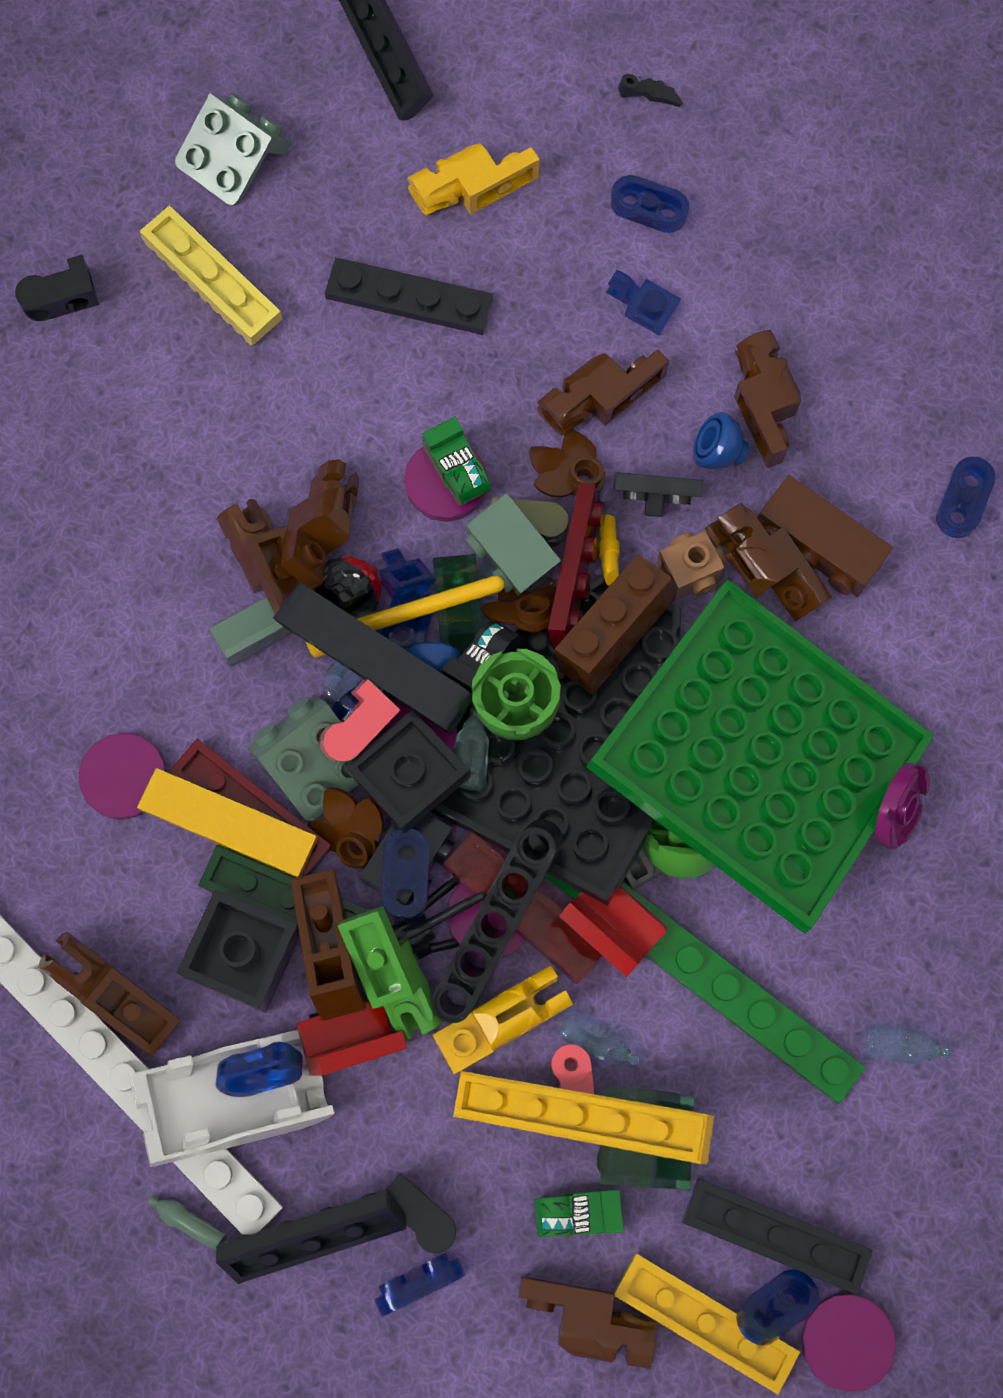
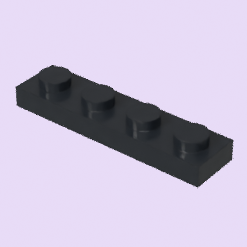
M339 0L398 119L406 121L413 118L434 95L386 0Z
M335 257L325 291V298L483 335L493 300V293Z
M701 1179L696 1180L681 1222L857 1295L873 1251L870 1248Z
M386 1190L379 1193H369L361 1197V1199L337 1207H326L318 1213L294 1221H284L276 1227L252 1235H241L233 1241L216 1246V1263L237 1284L406 1230L405 1212Z

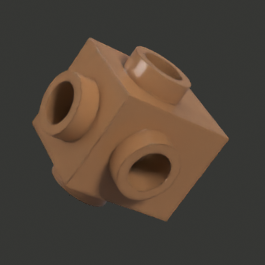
M706 530L694 536L692 532L681 534L669 543V547L659 551L656 566L672 577L674 601L693 592L695 596L704 595L719 585L718 581L721 579L725 568L724 564H726V559L723 556L725 554L721 546H717L714 541L711 542Z

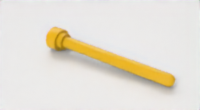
M494 575L357 619L376 631L498 593L504 588V580L500 576ZM306 642L314 658L326 655Z

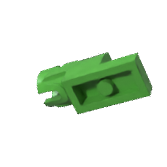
M383 906L344 919L337 925L372 1008L384 1006L393 1028L396 1031H402L405 1040L411 1039L413 1036L412 1031L420 1028L423 1035L435 1029L443 1022L433 1010V997L430 993V985L418 964L408 938L397 940Z

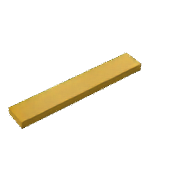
M463 1071L460 1073L453 1117L706 1165L708 1164L714 1115Z

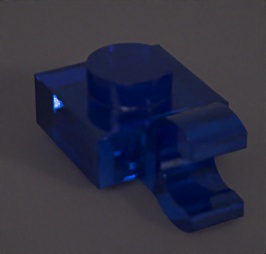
M619 270L615 271L608 282L610 287L606 291V294L628 305L624 315L626 318L657 335L661 334L681 301V298L647 278L642 286L638 287L631 277Z
M398 548L381 553L383 560L387 564L386 568L379 570L381 584L396 603L402 601L411 602L421 598L422 595L436 591L435 576L420 558L406 561Z

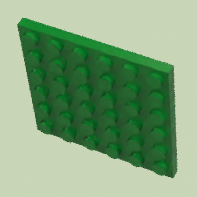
M726 579L587 764L586 768L805 934L814 927L876 829L878 813L892 779L907 762L917 764L933 739L934 734L730 580Z

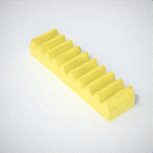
M170 205L139 231L147 247L154 250L157 256L162 261L164 260L172 271H176L178 276L184 282L186 281L190 288L197 292L206 303L208 302L212 309L222 316L223 320L228 324L230 323L239 335L241 334L249 345L257 343L282 320L281 311Z

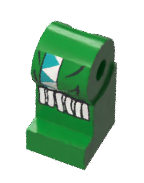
M456 416L422 433L425 453L446 489H449L459 506H463L491 491L486 473L464 437L463 429Z
M619 1189L565 1194V1196L534 1199L537 1237L624 1233Z

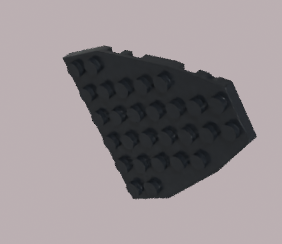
M604 575L591 582L588 599L581 600L580 611L583 612V616L609 587L605 582ZM672 603L593 695L559 671L548 627L536 633L527 632L519 628L515 633L523 637V649H528L542 655L556 670L561 685L559 710L552 724L541 734L526 740H507L493 734L480 721L472 703L456 726L458 732V751L456 755L470 769L472 776L431 812L507 853L510 852L520 833L531 822L539 819L552 821L559 827L563 843L548 875L609 906L643 848L648 833L650 836L654 819L586 768V766L680 642L681 608ZM531 834L529 836V844L533 850L539 853L549 852V843L543 835Z

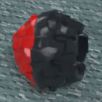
M353 556L339 557L327 561L323 569V583L314 589L316 593L356 619L370 615L373 611L377 610L379 598L381 597L382 582L377 576L378 569L375 566Z

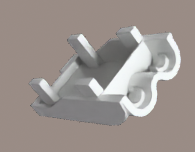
M298 1030L222 1047L195 1057L190 1055L169 1060L165 1066L131 1073L130 1078L137 1109L147 1107L151 1130L144 1131L143 1137L150 1167L286 1134L320 1123L334 1115L333 1106H328L325 1099L322 1076L309 1075Z

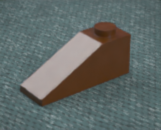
M334 868L291 879L309 996L319 1016L324 1021L366 1010L361 980L337 927L342 920L347 918Z

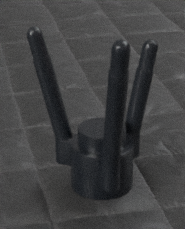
M459 872L422 900L420 904L400 914L399 918L401 921L391 925L397 940L408 938L413 952L417 954L419 959L432 953L458 948L460 945L454 939L429 944V941L436 938L432 928L485 899L487 894L482 891L428 919L425 914L421 915L463 881L466 877L464 872Z

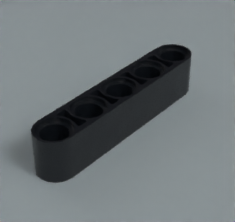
M300 582L295 584L273 617L280 625L364 680L369 679L378 689L409 709H413L415 713L450 735L473 702V694Z
M539 819L531 822L515 840L433 995V1010L442 1021L459 1023L465 1020L479 1002L563 843L562 833L559 827L552 821ZM531 834L543 835L549 843V852L539 853L533 850L529 844V836ZM518 873L525 877L528 882V890L519 892L513 889L509 884V874ZM496 912L501 914L507 921V929L498 930L491 926L488 921V913ZM468 951L481 953L486 960L487 966L485 968H478L471 964L468 959ZM455 989L460 991L466 999V1005L454 1004L449 999L447 990Z

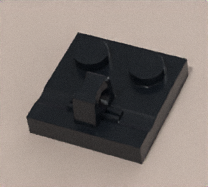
M614 472L613 489L623 490L622 499L645 501V516L662 517L664 496H666L665 503L691 505L692 497H702L704 480Z
M413 709L345 766L350 776L404 834L472 776L470 769Z

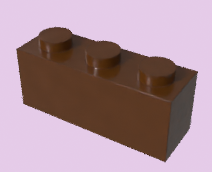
M790 475L785 478L757 517L769 536L784 527L813 570L816 568L829 577L828 583L839 593L844 595L852 593L857 598L894 548Z
M637 554L555 648L559 671L593 695L674 601L672 577Z

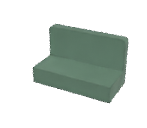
M267 597L209 628L230 667L292 634L291 631L273 619L275 614Z

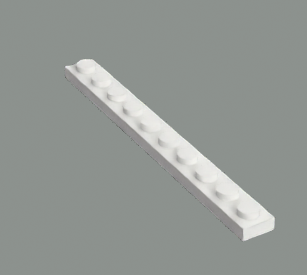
M0 915V983L143 1132L151 1130L147 1107L137 1109L130 1079L131 1073L150 1068L100 1017L82 1005L75 996L39 969L38 965L42 957ZM227 1148L173 1162L242 1235H252L261 1232L284 1208Z

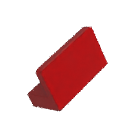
M621 885L609 906L581 892L559 915L562 920L626 977L667 931V926Z
M369 1000L365 1001L366 1010L322 1021L320 1016L299 1021L296 1025L310 1076H323L407 1049L403 1032H391L384 1006L373 1009Z

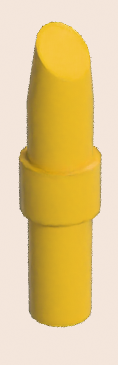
M605 515L603 527H599L600 542L598 547L606 584L610 586L619 576L618 559L620 558V544L617 540L615 517Z

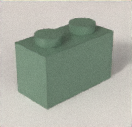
M507 493L465 526V531L469 534L464 539L465 543L478 559H482L486 555L496 568L491 573L492 576L497 575L504 580L503 590L506 593L513 589L519 596L561 561Z

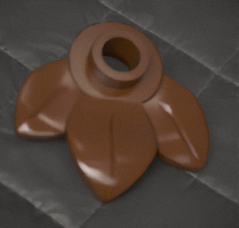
M570 429L565 433L561 449L543 446L530 447L529 455L532 467L540 474L534 482V487L543 494L560 498L573 493L577 495L579 483L596 484L597 493L603 489L606 475L601 463L596 460V447L578 431ZM579 476H587L591 481L582 480Z
M548 578L540 582L532 592L525 590L519 596L513 589L508 593L502 590L498 594L497 602L481 605V610L489 620L504 624H515L518 628L531 633L543 631L549 626L558 583L553 578Z
M328 787L323 795L325 818L313 820L307 826L332 846L331 851L337 853L338 858L344 865L350 868L366 867L379 846L377 838L384 829L381 809L371 797H367L358 803L347 791Z

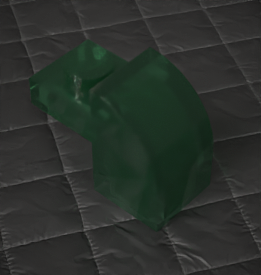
M476 554L433 558L436 594L478 581ZM480 599L437 611L441 643L449 644L463 654L474 641L477 632L482 627Z

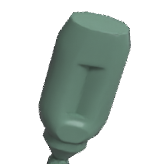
M152 1195L148 1199L149 1206L156 1208L159 1219L164 1221L167 1226L178 1228L216 1251V1246L225 1243L228 1234L189 1211L183 1203L172 1198L159 1200L156 1195Z

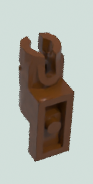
M763 330L745 338L737 345L738 350L735 353L739 359L744 380L738 382L734 398L766 468L782 463L788 449L787 447H789V439L784 427L781 424L776 425V423L796 415L801 403V393L790 372L787 360L783 357L777 359V351L780 350V346L772 331Z
M657 349L648 358L644 355L637 358L625 373L606 353L595 356L573 374L563 379V392L553 388L537 402L539 404L537 407L538 413L559 435H564L571 428L593 416L592 413L606 426L666 376L669 360Z
M339 459L328 460L319 467L316 476L311 481L309 497L291 508L289 513L281 566L311 590L323 583V569L326 566L327 554L342 546L349 538L351 518L357 503L356 497L360 479L355 472L349 476L346 485L337 482L345 476L346 463Z
M248 499L246 502L248 507L241 511L236 503L222 511L218 515L217 520L225 538L230 540L231 550L239 562L253 593L264 590L273 612L276 614L295 584L300 581L281 566L287 531L285 526L274 529L264 509L258 505L255 499Z
M742 502L705 527L715 544L726 548V554L723 556L737 569L754 596L757 597L772 587L795 622L832 597L785 528L782 527L769 536L755 514L746 508Z
M68 931L62 933L55 941L62 946L61 948L82 965V971L79 974L77 972L74 974L69 972L46 952L39 962V969L75 996L82 1005L150 1056H153L181 1020Z
M521 1276L518 1297L527 1299L526 1308L554 1312L555 1304L563 1305L557 1342L572 1356L612 1363L616 1358V1351L624 1344L626 1349L625 1359L629 1366L651 1369L656 1342V1322L641 1319L618 1309V1314L612 1313L615 1296L612 1292Z

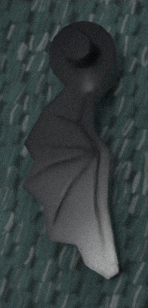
M625 74L618 86V91L622 98L641 95L654 102L678 107L682 104L680 97L674 94V88L666 86L662 80L654 81L648 78L638 82L637 77L633 74Z

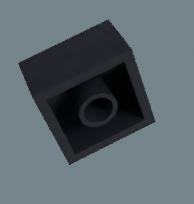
M214 890L177 970V974L191 982L266 1013L300 938L298 925Z

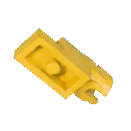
M478 143L470 145L446 159L436 161V174L429 171L428 168H423L407 178L410 183L408 189L425 216L434 211L457 204L459 198L471 215L538 179L540 159L533 148L530 147L521 153L513 152L507 155L500 164L496 165L484 146Z
M551 965L473 1009L465 1020L459 1023H452L433 1034L454 1075L526 1035L535 1027L573 1005L566 990L549 999L543 1005H538L536 1002V994L557 982L558 975Z

